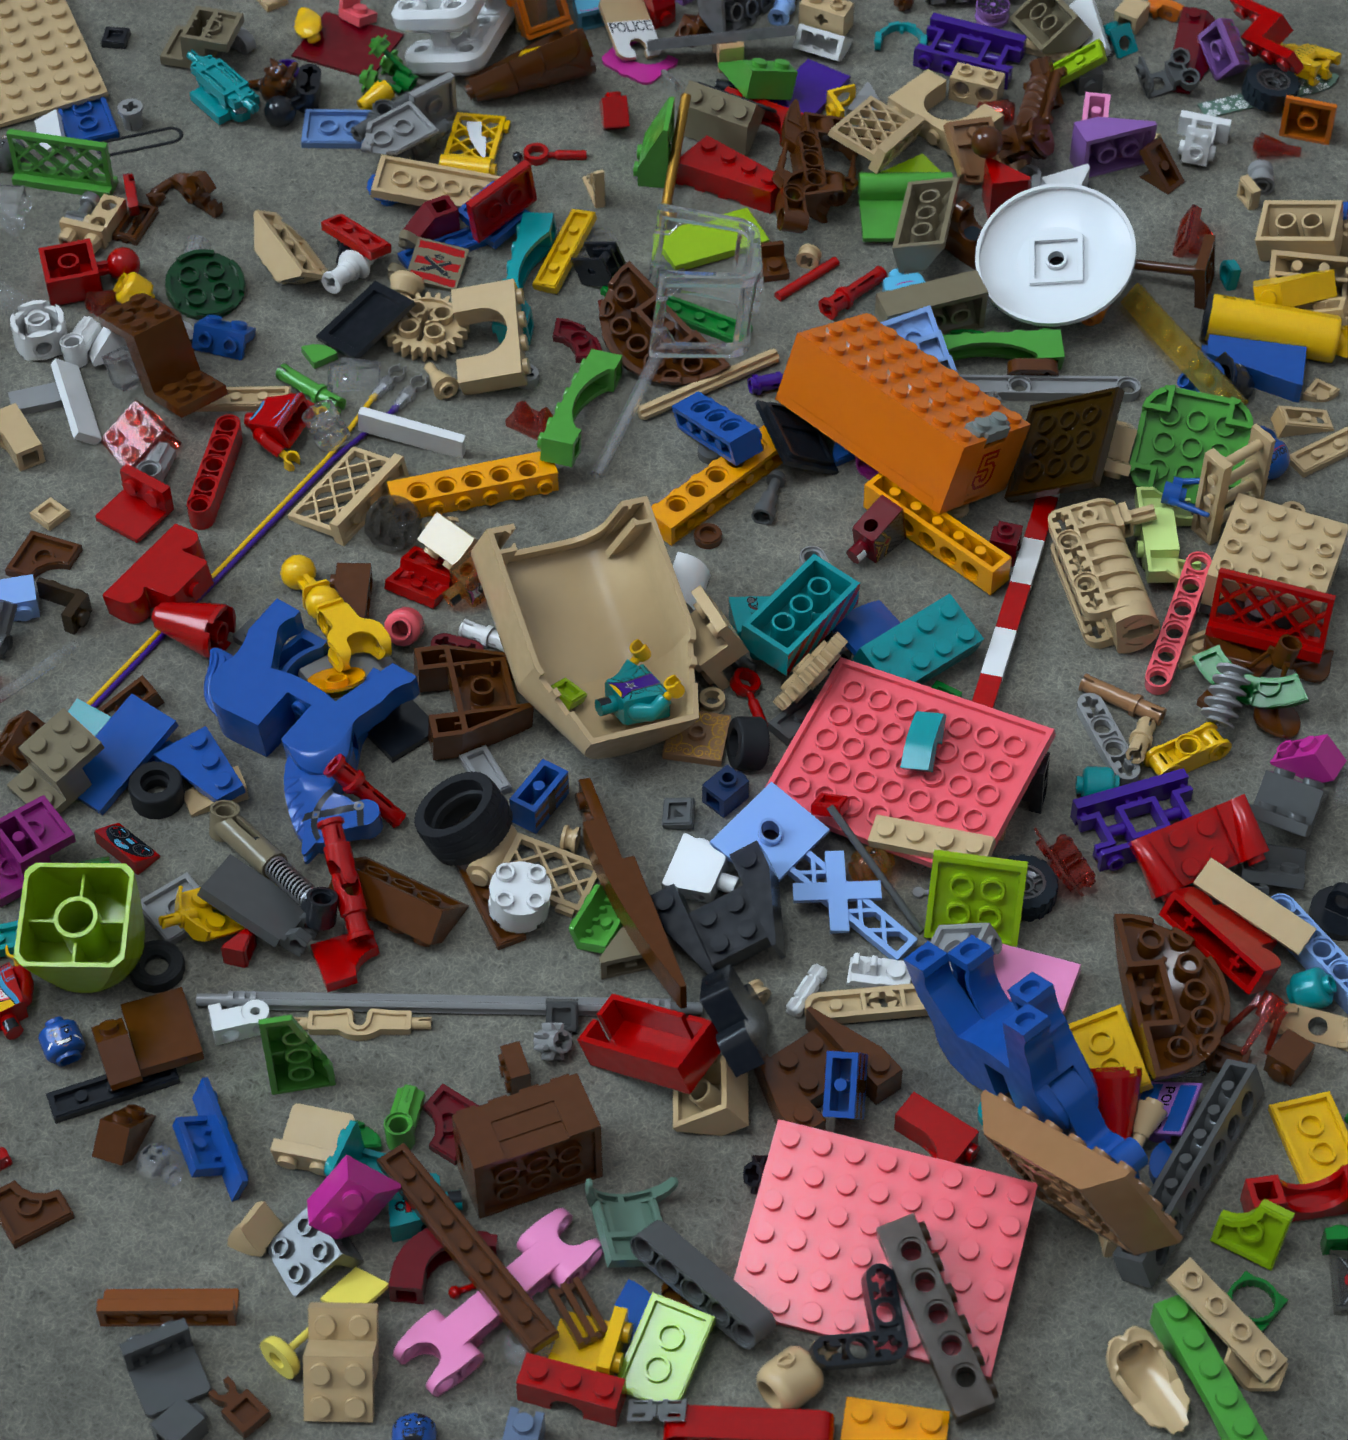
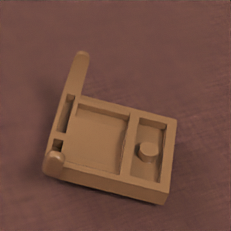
M992 116L947 122L943 126L955 166L956 176L959 177L960 184L962 185L983 184L985 158H981L974 153L971 148V138L974 131L981 126L990 125L995 127ZM999 155L993 157V159L1005 164L1003 159H999ZM1020 159L1007 166L1019 171L1027 165L1026 159Z

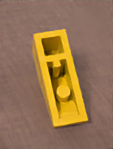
M1334 269L1253 281L1255 301L1294 307L1337 296Z

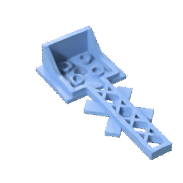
M772 781L710 841L712 847L727 857V861L732 862L729 854L757 840L766 852L779 882L786 875L797 882L792 883L793 903L821 902L828 908L830 934L849 933L851 927L886 957L895 960H902L917 944L918 939L872 902L882 900L880 880L847 881L844 850L825 851V862L811 852L830 832V829ZM773 830L778 834V837L770 840L763 835V832ZM803 858L810 863V870L798 871L795 868ZM816 879H826V882H817ZM856 901L857 909H848V902ZM876 917L880 921V928H867L864 925L863 918ZM887 937H900L906 943L898 951H895L887 944Z

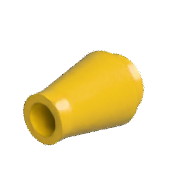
M386 80L377 81L356 103L361 110H372L373 104L377 100H391L395 97V94Z

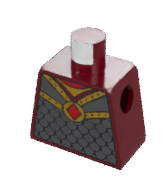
M881 495L853 526L854 544L846 551L849 559L858 564L866 556L874 563H877L906 540L903 508L884 495Z

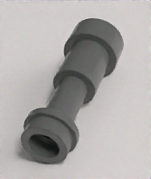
M773 470L768 474L766 478L767 490L762 493L760 501L755 504L751 514L755 523L770 525L773 522L776 514L775 506L778 501L777 492L779 487L783 488L786 483V476L782 471Z

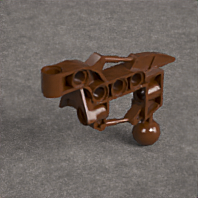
M797 99L793 100L784 117L781 141L783 149L779 156L777 168L772 176V181L780 189L776 196L775 204L777 229L779 231L802 234L808 229L809 217L820 223H828L827 213L829 208L845 204L854 193L858 185L855 166L859 154L828 136L830 129L843 119L842 117L804 112L801 117L799 101ZM821 148L841 152L851 161L848 177H845L841 172L825 170ZM787 151L790 152L792 173L784 169Z

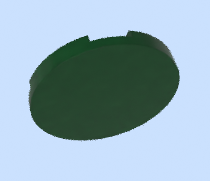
M197 249L186 252L176 258V261L166 273L165 291L171 305L178 312L189 318L201 320L207 315L223 317L234 311L242 302L245 293V277L242 269L233 259L230 260L221 254L215 253V250Z

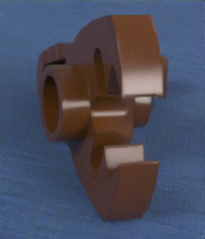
M198 170L191 174L184 172L176 173L146 194L149 204L158 207L166 198L164 193L174 188L179 193H182L187 203L200 208L214 219L223 213L222 201L218 204L215 198L211 200L210 194L216 189V186L206 171Z

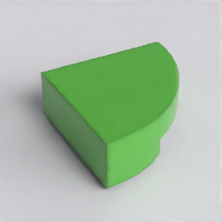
M310 344L301 347L302 354L314 369L338 359V353L326 345Z

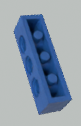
M698 391L672 405L677 426L682 432L735 466L763 451L760 429L755 424L752 425L744 420L742 416L731 412L726 406L715 402L713 398L707 397Z

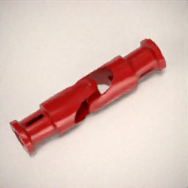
M330 817L319 821L317 828L322 831L325 843L323 851L329 872L332 875L333 889L338 894L337 906L340 917L345 920L348 932L346 937L347 943H358L374 937V932L369 929L365 913L368 909L360 879L355 870V860L349 841H346L343 829L344 817ZM347 887H353V896L345 892Z

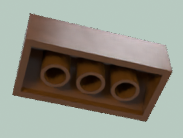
M366 856L354 858L355 870L358 873L368 909L365 913L367 920L374 922L379 920L387 924V929L394 933H406L414 937L413 941L421 946L430 947L431 945L442 943L469 907V905ZM331 879V882H330V885H329L328 888H331L332 890H334V889H333V885H332V879ZM347 887L345 892L353 896V887Z

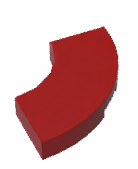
M126 173L123 174L129 214L130 217L140 214L134 175Z

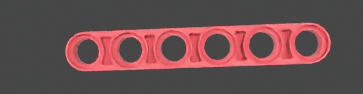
M1192 552L1186 558L1146 670L1145 688L1151 694L1162 695L1171 688L1202 599L1206 576L1212 562L1211 557L1205 552ZM1201 561L1207 567L1203 570H1195L1191 567V564ZM1194 584L1198 587V591L1188 593L1183 589V586ZM1184 606L1191 612L1183 616L1177 614L1175 609ZM1177 629L1183 635L1175 639L1169 637L1167 631ZM1163 652H1169L1174 656V659L1165 662L1158 656ZM1160 675L1166 679V682L1162 685H1155L1150 679L1153 676Z

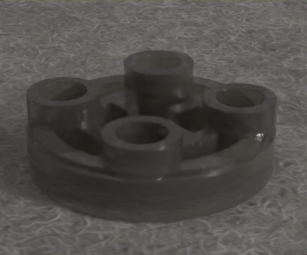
M398 495L381 496L371 505L367 512L364 531L371 542L378 548L390 552H399L408 549L417 541L422 530V517L419 509L411 500Z

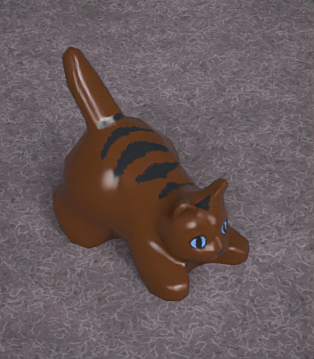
M270 58V67L264 68L266 75L260 79L247 81L249 82V88H259L262 97L267 101L273 96L282 95L286 97L288 90L292 89L296 81L294 75L298 67L297 62H292L287 67L282 62Z

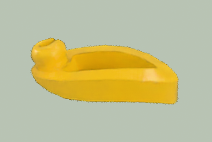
M301 7L296 16L294 29L300 38H307L308 43L314 44L320 40L318 32L323 27L321 17L311 9Z

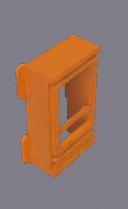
M505 0L509 7H513L521 36L527 40H532L574 24L566 0H555L559 17L533 27L530 25L523 0Z

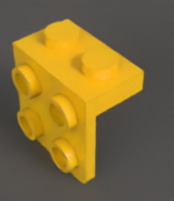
M614 1306L610 1321L604 1320L608 1327L605 1338L582 1349H578L560 1318L557 1327L559 1338L552 1342L548 1358L613 1376L615 1373L619 1374L624 1358V1353H621L624 1343H629L633 1329V1323L628 1322V1309ZM568 1311L583 1338L587 1337L576 1314ZM586 1315L595 1333L598 1332L592 1318Z

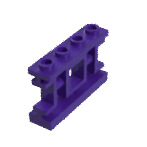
M933 12L930 18V26L928 25L926 31L927 40L932 41V44L929 46L918 43L914 49L913 66L923 70L929 69L946 76H951L957 62L1005 73L1004 89L1007 90L1009 81L1012 79L1013 67L1006 65L1007 61L1020 63L1026 52L1027 36ZM944 40L950 41V42H953V44L947 43V42H943V41H944ZM964 49L980 54L976 58L960 54L959 51Z
M1184 768L1073 799L1070 817L1074 825H1078L1080 832L1095 829L1102 842L1095 844L1093 849V858L1098 860L1097 868L1099 872L1108 869L1111 871L1119 870L1125 864L1137 861L1128 844L1130 841L1171 825L1169 821L1176 819L1181 821L1192 816L1185 802L1191 801L1193 788L1191 785L1188 786L1189 776ZM1170 799L1169 802L1173 808L1163 810L1159 801ZM1150 813L1157 827L1136 833L1129 818ZM1114 815L1117 824L1107 826L1103 817ZM1124 835L1127 843L1116 846L1113 837Z

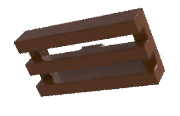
M138 202L139 209L142 211L132 221L134 216L130 217L128 210L112 234L113 240L118 241L120 239L123 243L131 242L132 245L137 246L158 215V207ZM132 221V226L130 227L127 233H124V231Z
M579 1276L573 1278L572 1283L567 1284V1282L560 1284V1288L557 1290L555 1288L548 1290L551 1302L578 1349H582L605 1338L608 1327ZM572 1292H577L598 1332L595 1333ZM565 1296L587 1337L583 1338L560 1299L561 1297Z

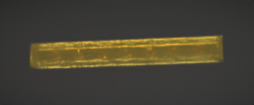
M1137 282L1121 300L1120 303L1200 392L1227 398L1232 396L1240 399L1246 405L1249 401L1144 286Z

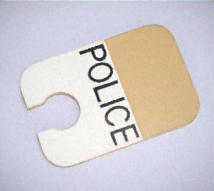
M600 0L598 7L615 53L620 59L625 61L636 60V53L630 46V42L637 41L644 46L646 59L655 58L660 55L662 50L648 51L647 41L658 39L643 0Z

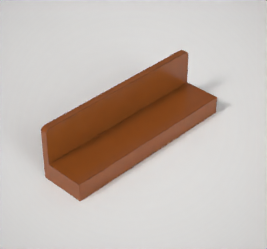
M237 1288L106 1289L103 1299H97L96 1313L100 1326H161L165 1322L177 1321L185 1318L188 1326H236L239 1290Z

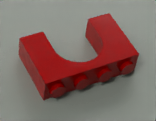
M916 1092L910 1095L895 1114L894 1130L924 1148L933 1158L963 1165L966 1161L971 1163L980 1150V1146L977 1145L978 1130Z

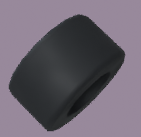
M734 717L729 724L726 740V750L730 766L734 770L763 769L767 763L770 749V735L766 720L762 717Z
M156 761L146 763L137 768L129 778L128 789L134 810L140 816L148 819L167 818L178 812L184 804L185 790L180 771L171 764ZM154 787H166V789L162 792H147L148 790Z

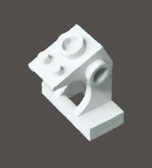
M1182 110L1177 132L1178 135L1186 136L1185 140L1181 139L1178 149V155H1182L1181 162L1206 167L1208 161H1213L1215 157L1216 146H1213L1214 142L1227 144L1232 120ZM1197 124L1211 126V129L1198 128Z

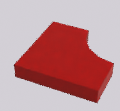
M347 933L310 944L312 955L327 992L358 983L357 974L360 967L368 959L379 955V948L374 937L358 943H347Z

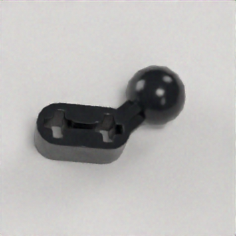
M305 64L299 68L295 96L291 98L282 95L273 96L266 102L264 115L271 125L278 128L288 126L294 121L297 110L305 113V109H318L321 94V69L319 66Z

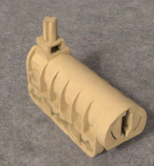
M1097 498L1056 509L1048 516L1049 532L1053 540L1050 547L1051 557L1084 641L1092 648L1102 649L1115 645L1118 653H1131L1151 644L1160 632L1159 620L1126 543V537L1134 536V525L1157 519L1155 508L1152 504L1128 510L1125 502L1116 505V502L1111 499ZM1062 519L1065 522L1066 530H1061L1060 523L1057 520ZM1096 626L1098 634L1101 635L1099 639L1093 636L1092 627Z

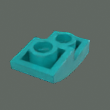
M916 711L906 738L900 768L933 772L937 744L942 745L946 714Z

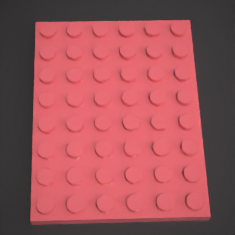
M840 657L766 786L772 781L810 813L811 804L820 793L850 797L849 808L842 817L859 841L866 845H869L867 840L878 814L992 836L995 838L996 847L1056 734L1053 728ZM916 711L946 714L942 745L937 744L933 772L900 768L906 738ZM813 815L826 825L831 832L847 837L833 817ZM880 849L932 868L933 859Z
M778 1119L734 1281L768 1308L778 1325L820 1336L870 1332L861 1278L868 1268L874 1264L880 1263L889 1266L877 1239L876 1228L914 1213L918 1223L924 1221L931 1237L927 1244L931 1253L937 1252L944 1267V1271L940 1272L945 1284L951 1283L958 1302L954 1303V1307L958 1316L964 1314L968 1321L971 1334L967 1335L972 1347H979L985 1362L981 1369L985 1378L988 1379L992 1376L1038 1184ZM909 1248L903 1252L902 1256L906 1260L915 1261L921 1256V1253L917 1249ZM877 1274L871 1279L872 1282L878 1283L879 1289L885 1283V1280L879 1279ZM922 1279L915 1285L921 1292H929L934 1288L933 1282L928 1279ZM897 1286L908 1342V1350L903 1357L930 1364ZM880 1291V1293L874 1298L875 1300L878 1299V1298H880V1297H882V1296H881V1291ZM877 1306V1317L883 1322L892 1321L893 1314L891 1310L886 1306ZM941 1310L933 1311L929 1315V1319L937 1324L945 1322L948 1318L947 1314ZM888 1340L884 1346L875 1347V1350L890 1349L891 1354H893L898 1348L891 1345L890 1340ZM852 1342V1343H851V1344H855V1345L864 1347V1345L861 1344L860 1342ZM947 1342L943 1345L942 1349L948 1355H956L961 1351V1346L956 1342Z

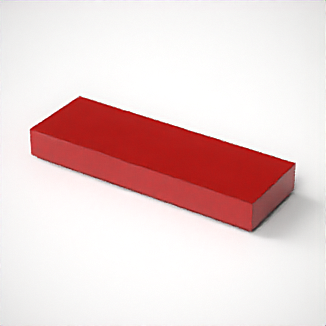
M342 213L321 222L322 231L354 251L359 252L370 261L391 253V244Z

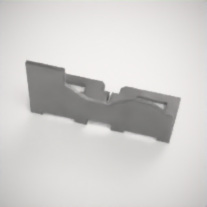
M629 1399L627 1422H651L653 1417H656V1412L661 1422H685L686 1408L689 1403L687 1399H663V1401ZM633 1414L645 1415V1417H633ZM668 1414H680V1417H668Z

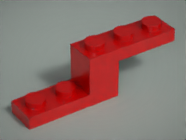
M1230 0L1235 8V15L1243 21L1247 19L1252 23L1240 36L1246 45L1244 47L1245 50L1253 57H1261L1270 65L1272 63L1276 64L1284 72L1289 70L1298 75L1305 68L1294 51L1281 45L1293 31L1283 14L1252 0Z

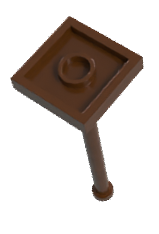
M1205 234L1197 263L1194 266L1136 259L1134 270L1193 276L1194 308L1204 309L1208 292L1210 293L1215 277L1216 235ZM1053 257L1050 263H1053V261L1063 262L1064 259L1062 257Z

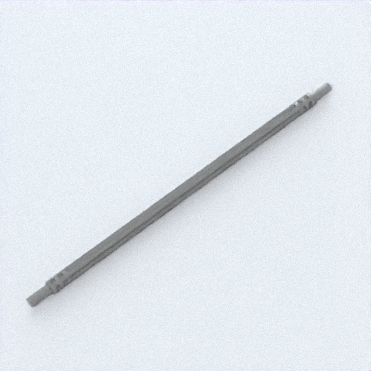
M228 991V994L197 993L196 1005L208 1006L220 1003L221 1006L232 1008L243 1006L251 1000H261L268 1005L269 1010L324 1011L349 1008L353 1012H368L370 1009L375 1008L410 1010L412 1013L546 1015V999H578V1016H597L598 1011L609 997ZM631 998L682 1012L685 1015H703L701 1002H687V1008L680 1009L676 1002H671V998Z

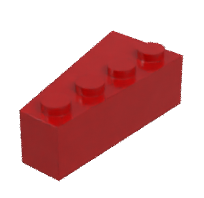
M708 135L680 157L675 184L681 186L686 184L694 187V190L703 193L708 191L717 194L719 198L736 200L741 205L769 214L775 211L776 196L780 190L772 181L774 171Z

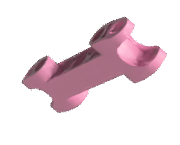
M558 1208L527 1229L516 1245L522 1255L506 1267L531 1298L538 1291L542 1293L553 1283L560 1288V1284L567 1282V1284L572 1283V1279L577 1276L581 1280L603 1256L602 1246L598 1238L585 1241L580 1245H568L561 1241L559 1236L569 1227L573 1218L565 1208ZM477 1291L447 1318L435 1309L424 1315L399 1340L394 1349L393 1356L403 1365L418 1355L423 1354L434 1355L440 1359L439 1365L426 1383V1389L433 1396L438 1397L462 1382L482 1364L484 1354L477 1347L483 1343L482 1339L503 1321L480 1292Z

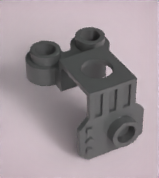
M1174 49L1170 54V60L1165 61L1164 70L1153 74L1150 73L1144 58L1139 56L1138 65L1135 66V69L1148 99L1175 91L1178 85L1187 91L1198 87L1200 73L1194 68H1187L1190 63V53L1187 49ZM1153 79L1163 80L1165 86L1160 90H1154Z

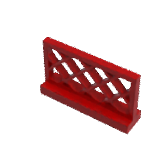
M1220 567L1205 635L1266 651L1270 645L1275 647L1282 635H1293L1302 643V648L1297 658L1320 664L1327 642V634L1336 595ZM1224 578L1236 581L1240 589L1229 593L1223 585ZM1257 586L1263 587L1269 593V596L1258 600L1251 589ZM1245 593L1252 604L1241 609L1234 598ZM1286 593L1294 595L1298 603L1287 607L1280 596ZM1274 600L1281 611L1270 616L1263 605ZM1319 601L1328 604L1325 611L1316 615L1309 603ZM1228 602L1236 613L1232 615L1219 613L1218 607ZM1303 607L1310 618L1299 623L1291 612ZM1257 609L1264 620L1260 622L1251 621L1246 614ZM1286 616L1293 627L1289 629L1279 628L1275 621ZM1315 623L1321 632L1320 638L1308 635L1303 628Z

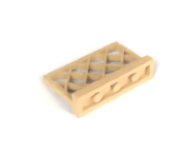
M870 96L832 127L828 136L870 160L871 163L868 169L877 174L916 140L926 118L916 114L910 119Z
M353 446L288 514V519L299 525L333 536L336 543L345 546L389 499L387 481L409 477L404 456L394 454L391 458ZM356 456L365 460L364 462L349 465ZM382 466L379 471L371 473V468ZM363 470H367V471H368V474H364V475H360V476H356V477H353V478H352V474H351V473H355V472H359V471H363ZM347 474L349 476V479L333 482L337 476ZM366 483L363 488L355 490V485ZM351 487L352 491L337 495L335 493L336 490ZM332 492L330 497L316 499L320 493ZM350 500L345 506L338 507V503ZM335 505L334 509L319 512L320 507ZM315 509L316 512L307 516L300 515L306 510ZM333 518L329 525L321 522V520Z

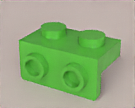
M594 885L569 926V932L577 949L601 954L621 927H623L602 885Z

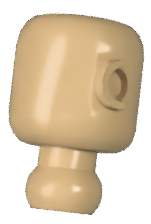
M789 1346L760 1368L756 1376V1383L761 1396L771 1408L799 1409L821 1391L824 1385V1375L807 1350L799 1346ZM825 1346L818 1351L819 1355L825 1356L826 1361L833 1354L838 1353L837 1351H826Z

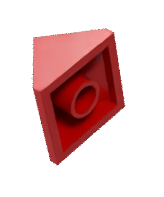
M993 158L985 159L982 199L988 219L1004 202L1030 189L1032 177Z

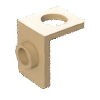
M1229 1347L1223 1360L1231 1375L1244 1390L1249 1392L1278 1391L1288 1367L1286 1361L1276 1371L1273 1379L1263 1384Z

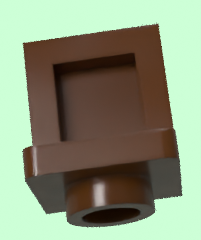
M699 13L698 15L684 14L675 37L713 32L699 16Z

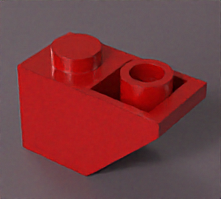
M621 91L607 92L599 101L603 130L628 128L630 124L627 95L621 96Z

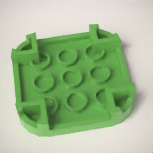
M1165 385V387L1155 390L1146 397L1142 406L1131 456L1130 476L1134 486L1154 487L1163 493L1165 482H1173L1174 476L1180 478H1200L1205 452L1214 448L1222 456L1227 457L1249 443L1253 425L1250 410L1240 399L1232 396L1227 398L1177 388L1176 385ZM1245 459L1239 462L1238 464L1234 465L1232 471L1245 463ZM1241 479L1231 484L1228 490L1240 484ZM1199 484L1182 485V488L1187 489L1185 498H1191V503L1195 504Z

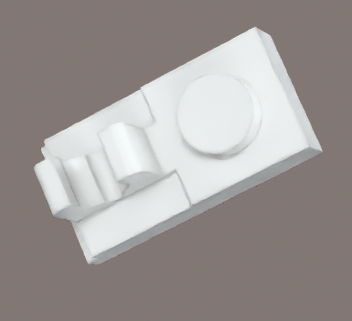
M854 953L850 959L846 985L868 988L910 984L911 982L905 962L902 960L881 959L875 955H872V957L860 956V953Z

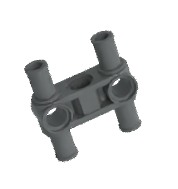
M410 91L405 92L394 101L387 99L377 100L373 104L372 111L367 113L366 119L351 128L353 138L361 142L365 138L368 122L409 101L408 92ZM445 118L440 119L434 124L439 130L438 134L395 157L417 161L427 159L430 155V150L436 146L437 140L452 132L451 124Z

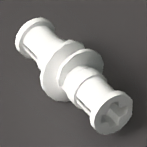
M346 250L339 256L337 267L332 271L325 272L321 282L328 292L337 294L342 290L344 284L359 278L364 279L368 277L370 266L378 258L370 261L359 252Z

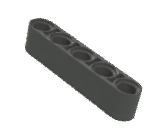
M660 1220L653 1221L630 1240L631 1251L640 1262L697 1310L715 1316V1325L739 1346L751 1349L775 1329L776 1321L768 1308L665 1222Z

